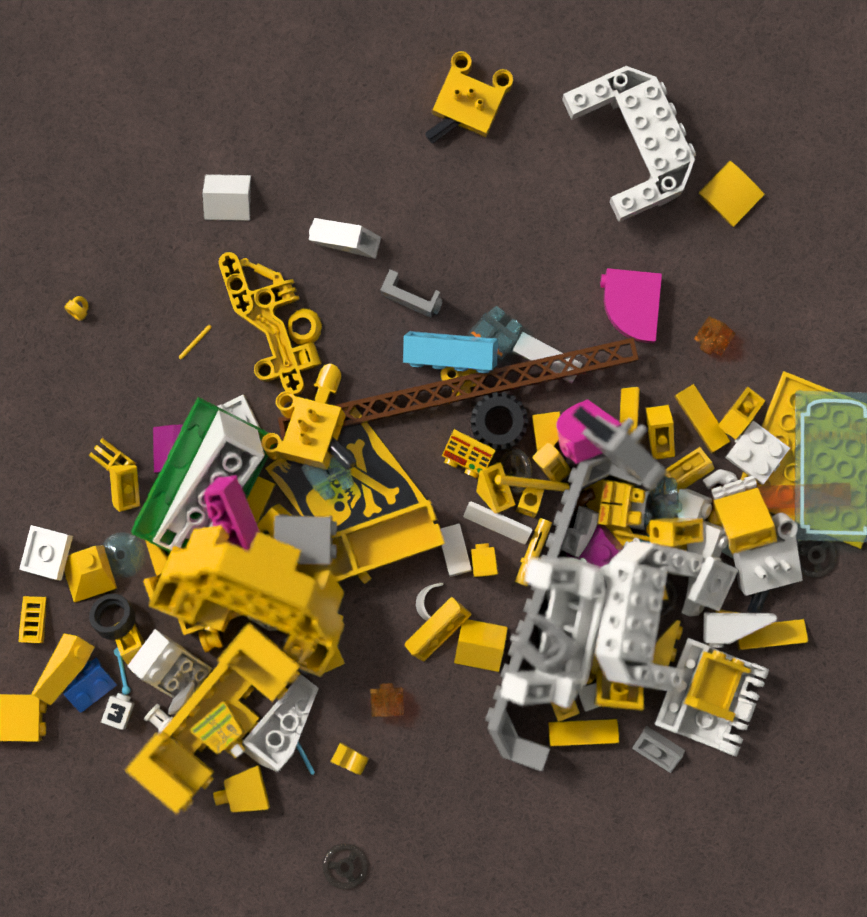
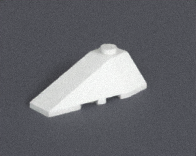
M300 675L281 700L276 702L242 742V746L246 749L243 752L258 764L278 772L294 753L319 688L303 675Z

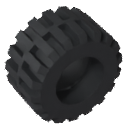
M503 392L492 393L489 396L486 395L482 400L478 401L472 411L471 430L475 439L496 451L511 449L523 439L528 425L527 411L524 409L521 401H518L513 395L510 396ZM494 409H504L512 416V428L504 435H495L486 426V417Z

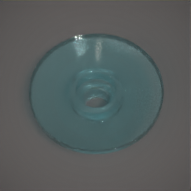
M122 532L113 534L104 541L102 545H104L114 577H130L141 569L145 560V550L137 537ZM119 551L125 552L124 559L118 558L117 554Z

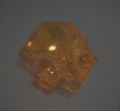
M708 316L694 339L701 345L699 348L709 355L713 352L722 356L736 333L725 323Z
M393 683L380 684V688L370 689L372 717L404 715L403 687L393 688Z

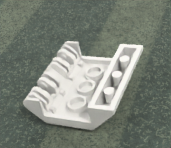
M687 638L676 667L677 669L684 670L680 693L667 691L655 725L737 756L740 747L729 743V741L732 740L742 744L743 739L735 734H729L732 725L738 729L747 730L748 725L737 720L740 718L750 722L756 704L745 699L746 697L757 701L759 699L757 693L746 691L747 685L750 682L755 686L763 687L765 682L755 679L754 676L766 679L769 669L726 654V660L731 661V658L745 662L743 667L751 669L750 674L742 673L728 711L736 713L733 722L684 704L703 651L710 654L714 650L721 652Z

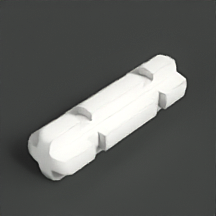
M754 476L744 478L743 481L740 479L725 484L722 488L721 486L713 488L712 495L717 500L724 496L744 492L745 489H753L757 487Z

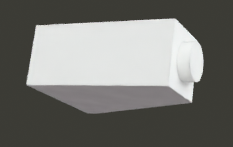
M314 218L313 225L309 230V240L317 245L376 259L381 237L362 226Z

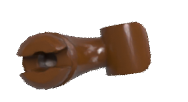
M589 488L579 493L573 509L575 517L577 516L579 506L585 507L584 505L596 498L593 489Z

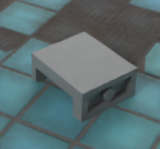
M389 270L380 290L383 297L430 318L433 313L438 314L443 303L440 298V291H435L431 301L424 300L397 288L399 275L397 272Z
M282 514L275 516L274 539L301 550L297 563L331 564L332 558H336L337 547L333 544V535L337 534V522L333 521V516H287Z

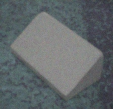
M648 726L644 728L632 749L669 773L673 771L685 752L684 749Z

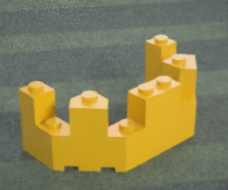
M222 525L193 530L186 549L173 546L149 607L192 624L204 598L290 633L282 651L300 665L299 669L319 677L322 676L336 651L344 626L342 621L344 616L337 614L344 592L330 570L316 572L313 578L294 571L301 552L300 549L258 532L248 552L227 543L229 535Z
M253 624L246 626L219 658L218 661L220 663L165 729L151 739L126 769L131 776L175 813L180 810L185 812L193 802L191 798L202 787L205 790L214 780L211 777L214 771L194 755L197 750L202 752L207 745L196 737L190 729L226 700L244 730V733L237 738L242 744L243 738L258 725L257 721L261 717L240 699L242 697L245 700L254 690L253 685L271 701H274L276 698L281 700L288 691L286 688L288 683L292 684L300 675L297 671L300 665L285 654L275 642Z

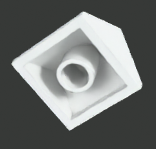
M205 175L203 187L204 219L250 220L251 176Z

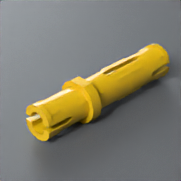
M542 518L539 519L526 554L520 560L522 564L515 580L516 583L524 586L528 585L525 579L530 558H539L552 522ZM541 532L542 535L540 537L536 550L534 551L535 544Z

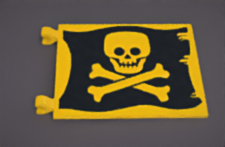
M356 407L350 413L355 418H361L362 416ZM367 422L341 428L337 440L356 459V464L352 469L346 470L336 459H331L327 470L316 467L315 470L307 472L306 469L312 466L282 458L275 460L265 468L301 516H333V521L337 522V532L427 501ZM367 572L358 575L364 584L372 579Z

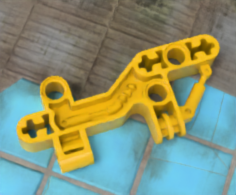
M226 252L222 254L219 258V267L234 311L245 321L266 334L273 355L255 364V375L264 382L280 378L285 391L298 396L304 390L301 372L321 365V361L314 342L292 348L283 321L274 314L278 307L300 299L298 295L295 296L296 288L292 287L294 280L284 281L281 273L275 272L261 264L255 265L249 262L247 258L239 260L234 253ZM228 259H231L232 262H235L232 264L234 272H240L239 274L231 275L230 269L227 266H224L227 264ZM249 266L255 269L254 272L273 280V285L250 291L242 267ZM241 280L243 282L242 288L237 291L232 290L231 284L233 281ZM279 289L280 292L277 294L278 297H282V300L276 302V297L272 291ZM264 294L271 296V302L267 305H262L259 301L260 297ZM237 296H242L245 303L250 304L246 307L247 311L243 312L242 309H238V307H241V302ZM306 351L308 352V355H309V358H310V362H309V360H308ZM263 365H268L271 367V373L265 377L259 374L260 368ZM288 374H292L294 380L300 382L297 385V390L293 391L292 388H288V385L291 384Z

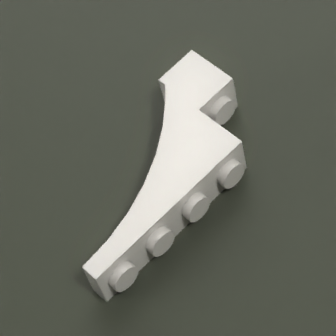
M680 489L676 499L677 504L675 503L676 507L673 511L677 512L679 518H703V542L687 544L688 552L703 555L702 564L706 561L707 556L721 561L719 557L722 549L728 543L727 535L724 528L705 521L711 513V502L713 499L689 489ZM689 577L687 596L682 611L683 614L688 616H698L705 607L688 598L691 588L697 580L694 577Z

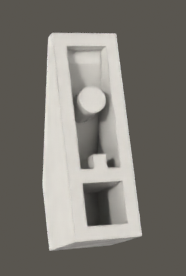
M704 613V641L709 643L710 647H723V643H731L776 621V615L773 613Z

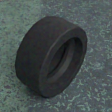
M107 594L99 598L93 604L89 615L90 623L95 631L102 638L108 640H115L126 636L132 630L136 619L132 605L126 598L118 594ZM117 606L124 609V616L118 624L112 627H103L101 625V618L108 609Z

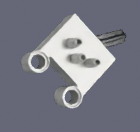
M777 513L772 517L775 532L777 533L776 542L733 554L735 568L738 569L737 580L739 589L745 595L753 594L747 609L748 613H761L770 589L802 581L796 542L798 527L785 513ZM784 523H787V526L784 529H781V526Z

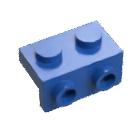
M95 658L92 661L86 662L84 668L66 687L63 694L81 713L117 686V684L102 667L98 658Z

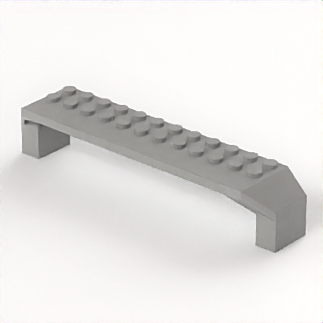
M603 453L580 462L577 469L572 468L568 482L572 483L570 490L565 489L561 500V504H564L563 511H558L553 523V525L557 526L555 534H549L545 546L549 548L547 556L542 555L541 558H557L580 490L607 477L620 482L634 484L637 488L641 485V482L632 473L629 476L623 473ZM533 584L530 589L534 591L532 599L527 598L523 609L527 615L524 621H519L516 633L520 634L519 637L521 636L527 641L534 622L528 616L532 613H538L546 590ZM513 642L508 655L512 656L510 664H504L500 676L504 679L506 673L518 671L523 657ZM503 684L502 686L497 685L493 699L497 701L494 708H489L485 721L489 722L488 730L501 756L542 771L549 747L518 736L505 709L508 698L501 696Z

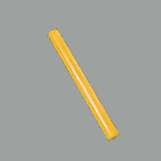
M503 475L495 477V483L500 485L563 492L565 489L569 490L570 488L569 484L565 482Z

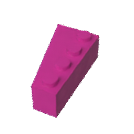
M237 476L218 477L204 491L208 516L212 519L213 526H223L229 535L227 543L249 552L257 533H260Z

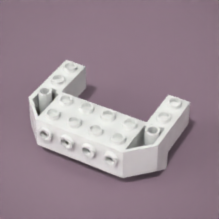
M628 66L564 93L562 99L571 120L611 103L613 109L619 107L651 176L648 181L611 197L610 204L619 222L654 206L666 204L680 196L693 166L694 156H696L692 144H687L684 126L682 123L678 124L675 118L677 112L673 103H668L666 99L667 90L663 82L659 83L657 77Z
M630 542L611 560L595 652L608 680L680 693L684 670L651 663L666 574L698 578L703 555L652 543Z
M530 558L525 582L544 589H552L546 617L548 621L554 623L567 637L572 639L576 644L577 650L572 659L566 661L562 671L558 674L542 673L537 669L535 671L506 673L501 696L520 704L553 702L568 708L589 679L607 585L600 568L575 558ZM544 632L542 633L539 651L542 656L551 647L553 642Z

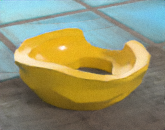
M303 308L290 316L288 331L289 336L295 343L304 345L318 340L322 325L317 313ZM299 318L309 319L312 325L310 332L306 335H299L293 332V321Z

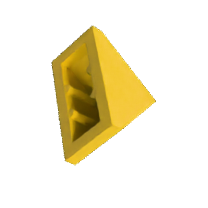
M501 462L480 471L476 490L479 496L496 514L515 505L509 485L495 483L497 475L505 476Z

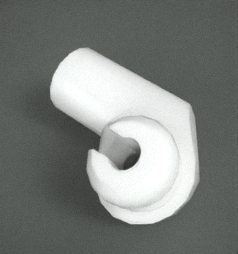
M719 469L702 481L710 489L718 483L725 485L737 481L738 478L733 472Z

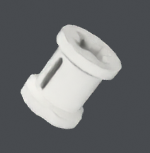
M156 704L144 718L145 721L149 720L159 729L158 732H162L173 719V717H169L160 709L159 704Z

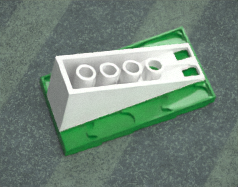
M198 397L148 494L145 504L134 522L131 530L132 534L171 552L173 546L186 549L193 530L213 526L212 519L208 516L204 491L218 477L237 476L247 500L268 458V455L262 448L261 441L269 432Z

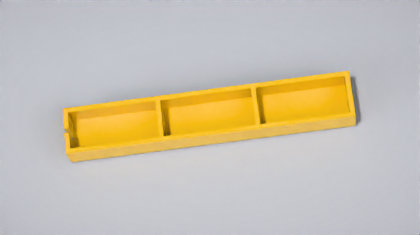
M427 500L337 532L336 535H333V544L337 547L336 558H332L331 564L296 563L294 571L313 578L316 572L330 570L336 581L339 582L442 546L446 542L440 525H434V521L438 519L431 500ZM234 610L230 620L243 616L244 614ZM178 618L183 635L192 634L203 630L205 624L197 621L196 625H193Z

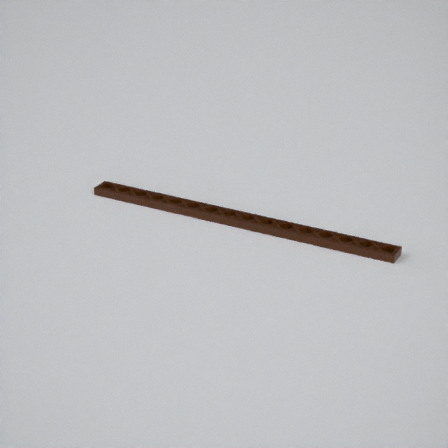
M629 338L496 368L488 373H474L333 406L341 407L346 416L342 428L491 395L496 392L500 393L639 361L634 338ZM630 345L633 356L623 358L617 354L622 346ZM600 351H605L610 355L605 363H600L594 358ZM578 356L588 360L582 368L572 364ZM556 361L566 365L560 373H555L550 369ZM533 366L543 370L538 378L528 375ZM515 371L521 375L516 383H511L505 379L509 372ZM493 376L499 380L494 388H488L483 385L487 377ZM471 381L476 385L472 393H466L461 390L465 382ZM445 386H449L454 390L449 398L439 395V392ZM423 391L432 395L427 403H421L417 400V397ZM404 396L410 400L405 408H399L394 405L398 397ZM382 401L387 404L383 413H377L372 410L376 402ZM360 406L365 409L361 418H355L350 415L354 407ZM278 418L282 440H284L286 435L284 422H289L291 418Z

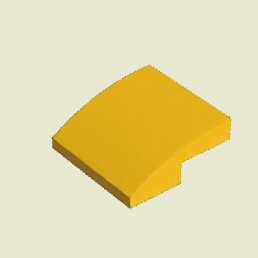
M731 161L699 192L700 196L733 227L765 195Z

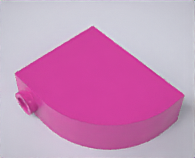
M607 268L606 274L601 275L600 288H604V306L607 316L613 326L627 338H634V341L643 343H655L662 274Z
M589 400L568 408L560 415L556 424L561 451L576 464L602 453L582 434L586 427L573 417V413L579 406H583L594 417L599 416L618 428L622 425Z

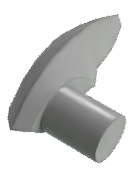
M191 681L188 687L173 699L168 715L177 714L190 699L195 685L194 682Z

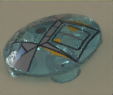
M663 476L656 486L649 490L650 508L657 519L674 518L677 513L682 511V503L679 500L677 481L674 478Z

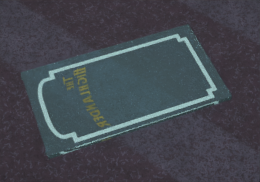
M795 391V523L798 527L796 533V540L867 542V393Z

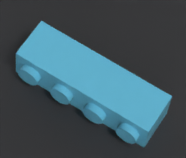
M409 331L404 335L403 363H410L412 367H423L426 364L432 365V368L444 369L446 366L454 367V370L466 371L468 368L476 369L479 373H488L497 366V338Z

